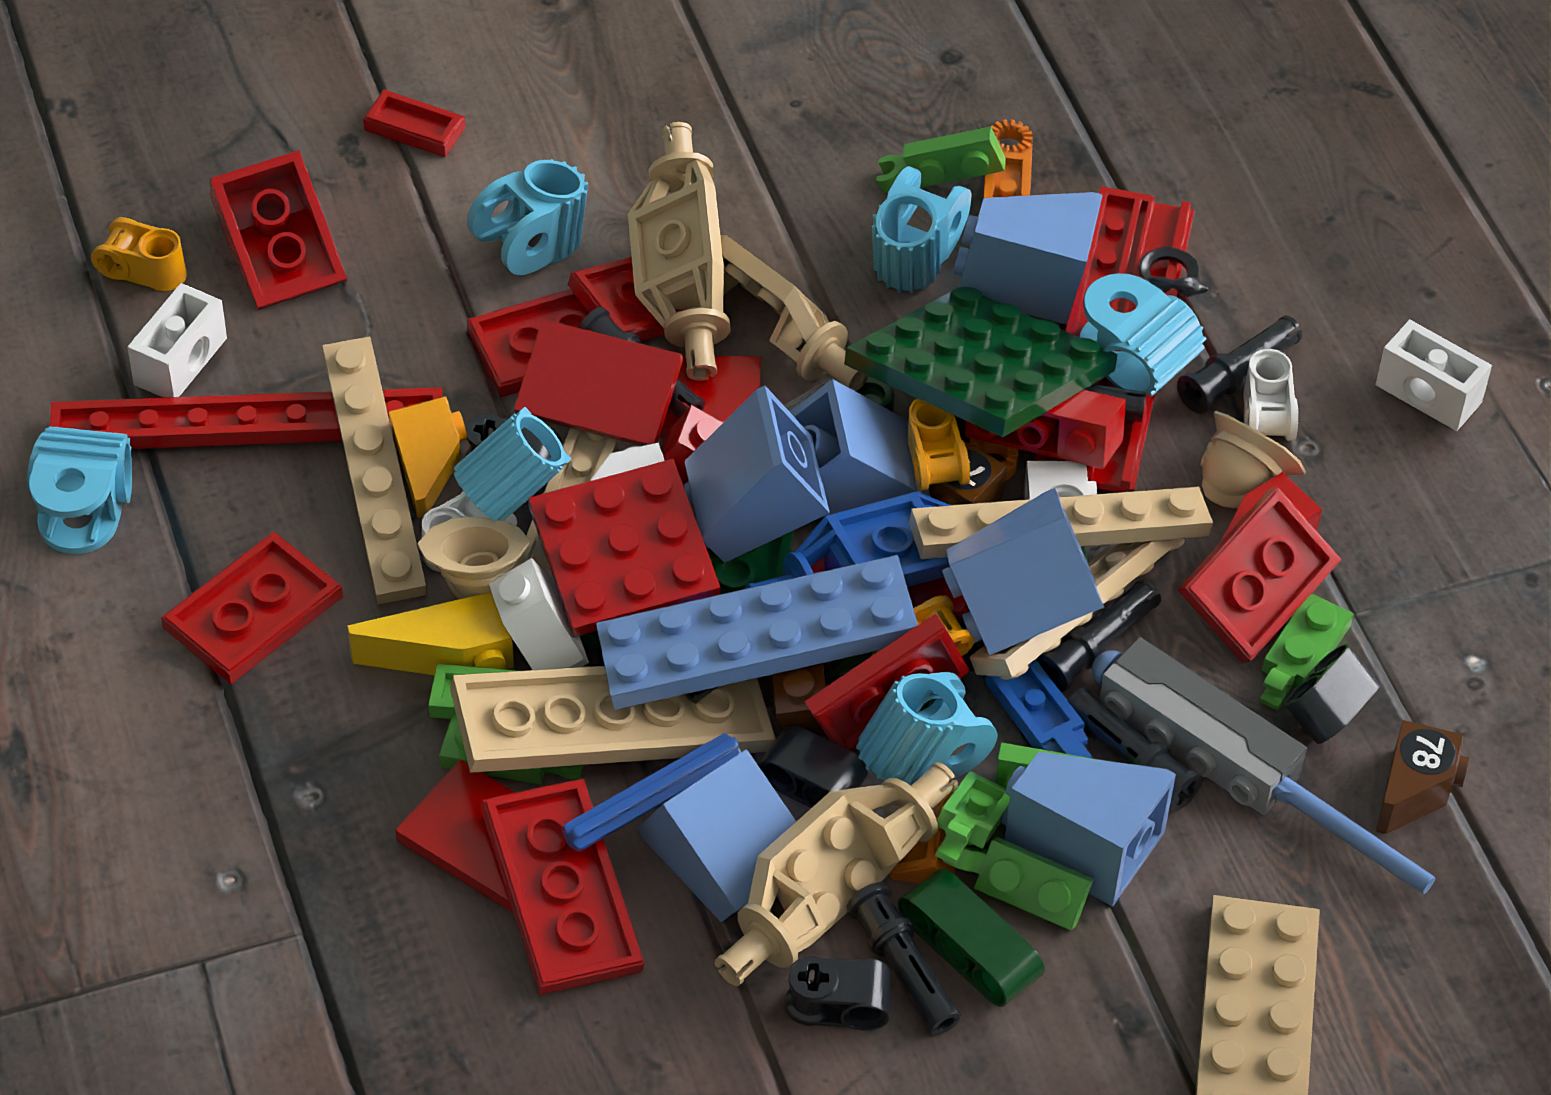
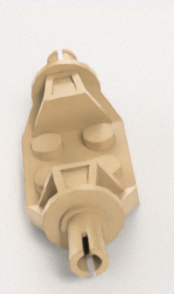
M684 122L670 123L672 135L667 125L662 129L665 155L651 164L648 169L650 182L628 213L634 288L637 298L664 328L665 338L671 344L685 347L687 377L692 380L701 381L709 379L707 369H709L711 377L717 374L713 345L725 339L731 332L730 319L723 313L724 265L716 191L712 180L714 177L713 163L708 157L693 152L692 127ZM675 309L684 310V311H681V312H677V313H676Z
M720 235L724 265L723 295L740 283V286L759 301H765L774 308V311L781 317L769 341L797 363L796 371L802 379L814 381L828 373L844 386L854 391L859 390L869 376L844 365L846 352L844 348L848 338L846 327L836 321L829 322L827 316L796 286L730 237ZM806 342L801 352H799L797 348Z
M935 762L911 786L900 779L888 778L881 785L830 791L757 856L748 903L738 912V923L744 936L723 955L715 959V966L721 968L718 970L721 976L730 984L739 986L765 960L780 968H789L798 960V952L812 945L848 912L846 905L854 894L870 884L884 880L918 841L927 842L937 833L938 823L932 808L950 792L958 788L957 780L947 783L955 777L954 773L944 764ZM882 807L887 818L883 819L871 810ZM776 895L785 910L779 919L770 912Z

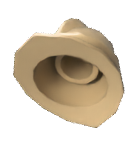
M1218 411L1214 412L1217 432L1211 438L1212 442L1208 443L1200 463L1203 476L1202 488L1205 496L1210 501L1222 507L1238 509L1245 494L1281 472L1285 475H1305L1306 471L1301 461L1284 446L1227 414Z
M484 517L452 518L431 527L417 544L426 562L440 569L441 575L445 578L447 585L458 599L491 592L489 583L519 566V557L531 542L519 527L507 522L494 521Z

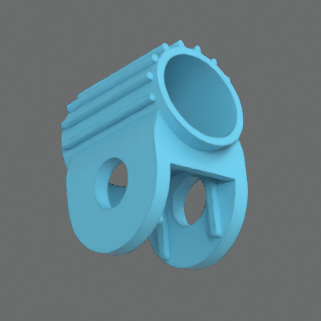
M551 159L532 162L525 168V171L513 172L495 180L476 197L467 216L468 230L482 242H493L500 239L503 242L501 249L502 263L513 274H530L546 267L548 264L560 262L573 255L575 248L580 247L588 191V182H584L585 174H580L576 166L571 167L565 161L558 162ZM508 200L505 210L498 216L491 218L494 209L500 203ZM542 233V237L536 246L531 247L528 245V242L535 235Z
M910 166L900 172L888 191L887 199L882 205H879L877 214H873L872 244L873 270L877 271L878 281L883 280L886 283L887 289L892 287L897 289L898 293H901L903 290L913 294L915 290H926L928 285L935 283L937 274L941 273V264L949 258L963 232L969 215L972 196L971 191L962 186H954L947 199L920 189V171ZM917 206L925 209L931 216L932 225L928 232L907 225Z
M1130 274L1107 275L1093 282L1086 291L1084 313L1088 322L1081 330L1080 338L1095 340L1099 343L1100 347L1105 348L1103 351H1112L1118 354L1115 371L1106 376V378L1119 389L1145 391L1146 395L1148 394L1151 397L1205 348L1202 345L1206 340L1202 334L1203 327L1200 326L1197 316L1190 307L1181 299L1164 294L1159 288L1138 276ZM1117 298H1126L1134 302L1136 309L1128 313H1120L1113 310L1109 303Z
M526 407L517 414H513L454 467L455 479L466 493L465 495L473 501L475 507H478L486 516L494 521H504L571 460V457L564 452L563 446L555 433L542 420L531 415L532 413ZM524 427L542 442L551 458L548 460L544 459L530 447L521 432Z
M51 426L45 428V431L40 434L30 456L27 485L31 497L37 506L39 533L49 547L66 554H84L102 547L113 537L118 527L123 503H130L132 492V447L130 446V438H127V434ZM89 514L92 516L90 523L82 528H70L64 524L65 518Z
M951 672L918 673L906 677L902 676L899 681L893 683L859 736L856 748L860 751L859 759L863 760L867 765L865 768L875 773L877 779L881 778L885 781L888 778H897L911 786L935 762H940L947 766L955 775L953 779L971 771L994 748L998 737L997 730L988 719L975 717L963 701L966 694L965 686L956 674ZM931 699H936L928 708L919 711L924 703ZM969 743L960 753L950 756L958 747Z

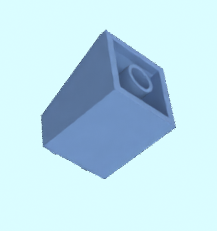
M1095 192L983 198L979 216H968L962 243L969 244L970 247L968 249L960 246L953 274L961 276L959 287H973L990 299L1018 307L1022 313L1067 325L1087 263L1103 195Z
M834 379L790 411L795 419L812 436L830 512L827 515L912 492H918L930 497L929 490L919 491L915 482L912 458L907 442L908 420Z
M766 386L756 389L685 460L689 482L685 483L684 488L688 500L695 510L696 522L706 549L710 548L724 563L830 513L812 436Z
M1055 488L1040 494L946 550L950 567L942 570L945 580L954 598L963 595L970 612L962 615L965 625L974 636L975 643L983 640L989 655L1104 608L1092 572Z
M746 749L662 804L636 830L642 839L719 921L723 922L736 912L738 914L748 903L757 856L790 828L796 820Z
M1038 752L1027 768L1019 766L1015 770L1007 784L1006 794L1010 796V802L1002 817V824L1006 825L1004 840L1093 877L1094 880L1089 894L1113 907L1165 833L1176 774L1162 768Z

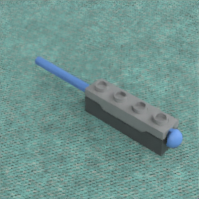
M1139 637L1124 654L1116 650H1108L1101 653L1095 659L1092 672L1094 679L1101 686L1099 700L1124 719L1126 723L1144 734L1151 743H1163L1171 749L1173 755L1187 763L1191 770L1197 771L1202 777L1209 778L1227 790L1238 803L1252 807L1263 816L1278 800L1289 803L1422 895L1426 894L1435 881L1434 876L1296 783L1301 776L1307 751L1306 746L1142 637Z

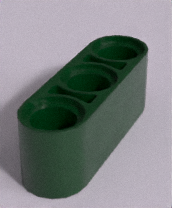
M944 868L937 869L898 901V909L901 916L911 921L914 926V932L994 1005L1004 1007L1043 976L1045 972L1044 964L1034 947L949 870Z

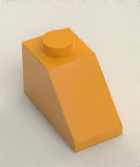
M447 397L389 412L392 435L417 518L424 517L433 507L454 472V467L461 460L460 441L467 440L460 411L451 413Z

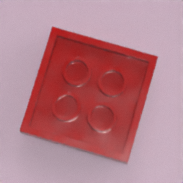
M674 459L528 498L529 510L573 637L598 631L596 624L598 622L720 595L718 579Z

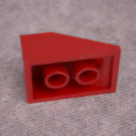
M300 150L210 178V197L225 238L257 310L347 281L346 273Z

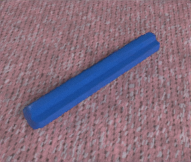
M723 733L566 823L562 831L567 845L577 852H581L664 804L740 754L738 741L735 737Z

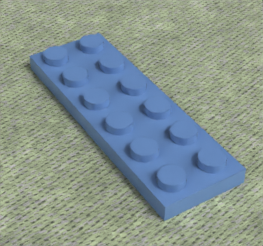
M898 555L596 623L614 710L882 650L918 625Z

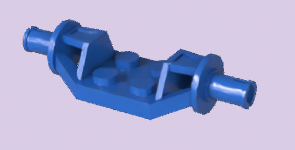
M912 492L827 515L796 551L785 555L783 576L757 583H749L745 586V589L811 575L813 571L810 566L822 557L824 559L825 571L898 555L907 587L943 578L942 570L950 567L948 557L921 559L911 531L909 519L912 508L951 505L921 493Z

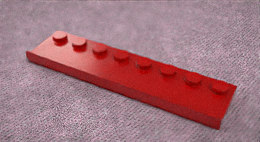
M1100 186L1099 194L1103 196L1087 263L1068 319L1066 332L1080 337L1081 330L1088 322L1084 313L1085 294L1093 282L1111 274H1130L1140 277V259L1147 252L1156 248L1171 247L1187 251L1195 211L1190 209L1191 202L1182 201L1181 207L1154 202L1155 196ZM1161 260L1151 266L1150 273L1152 277H1164L1172 280L1181 278L1183 266L1176 261ZM1171 288L1165 294L1177 297L1178 291ZM1117 298L1109 303L1113 310L1120 313H1128L1136 309L1134 302L1126 298ZM1106 377L1094 383L1095 385L1117 388ZM1148 394L1146 395L1142 423L1124 420L1123 442L1104 469L1086 465L1088 481H1096L1097 489L1118 493L1135 492L1155 394L1151 397ZM1037 453L1035 461H1067Z

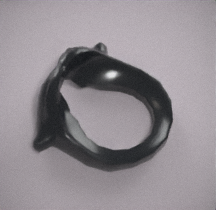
M1171 247L1156 248L1147 252L1140 259V278L1156 286L1164 294L1171 288H1174L1186 297H1192L1208 291V287L1200 283L1197 260L1183 250ZM1172 260L1180 263L1186 269L1187 277L1174 280L1164 277H1152L1150 268L1158 261Z

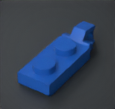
M1036 659L1028 665V670L1019 677L1003 680L998 676H986L985 684L1033 748L1092 758L1085 748L1088 745V738L1084 733V722Z

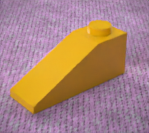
M492 592L348 625L350 654L353 664L435 675L437 664L503 670L514 668L513 639L502 623Z

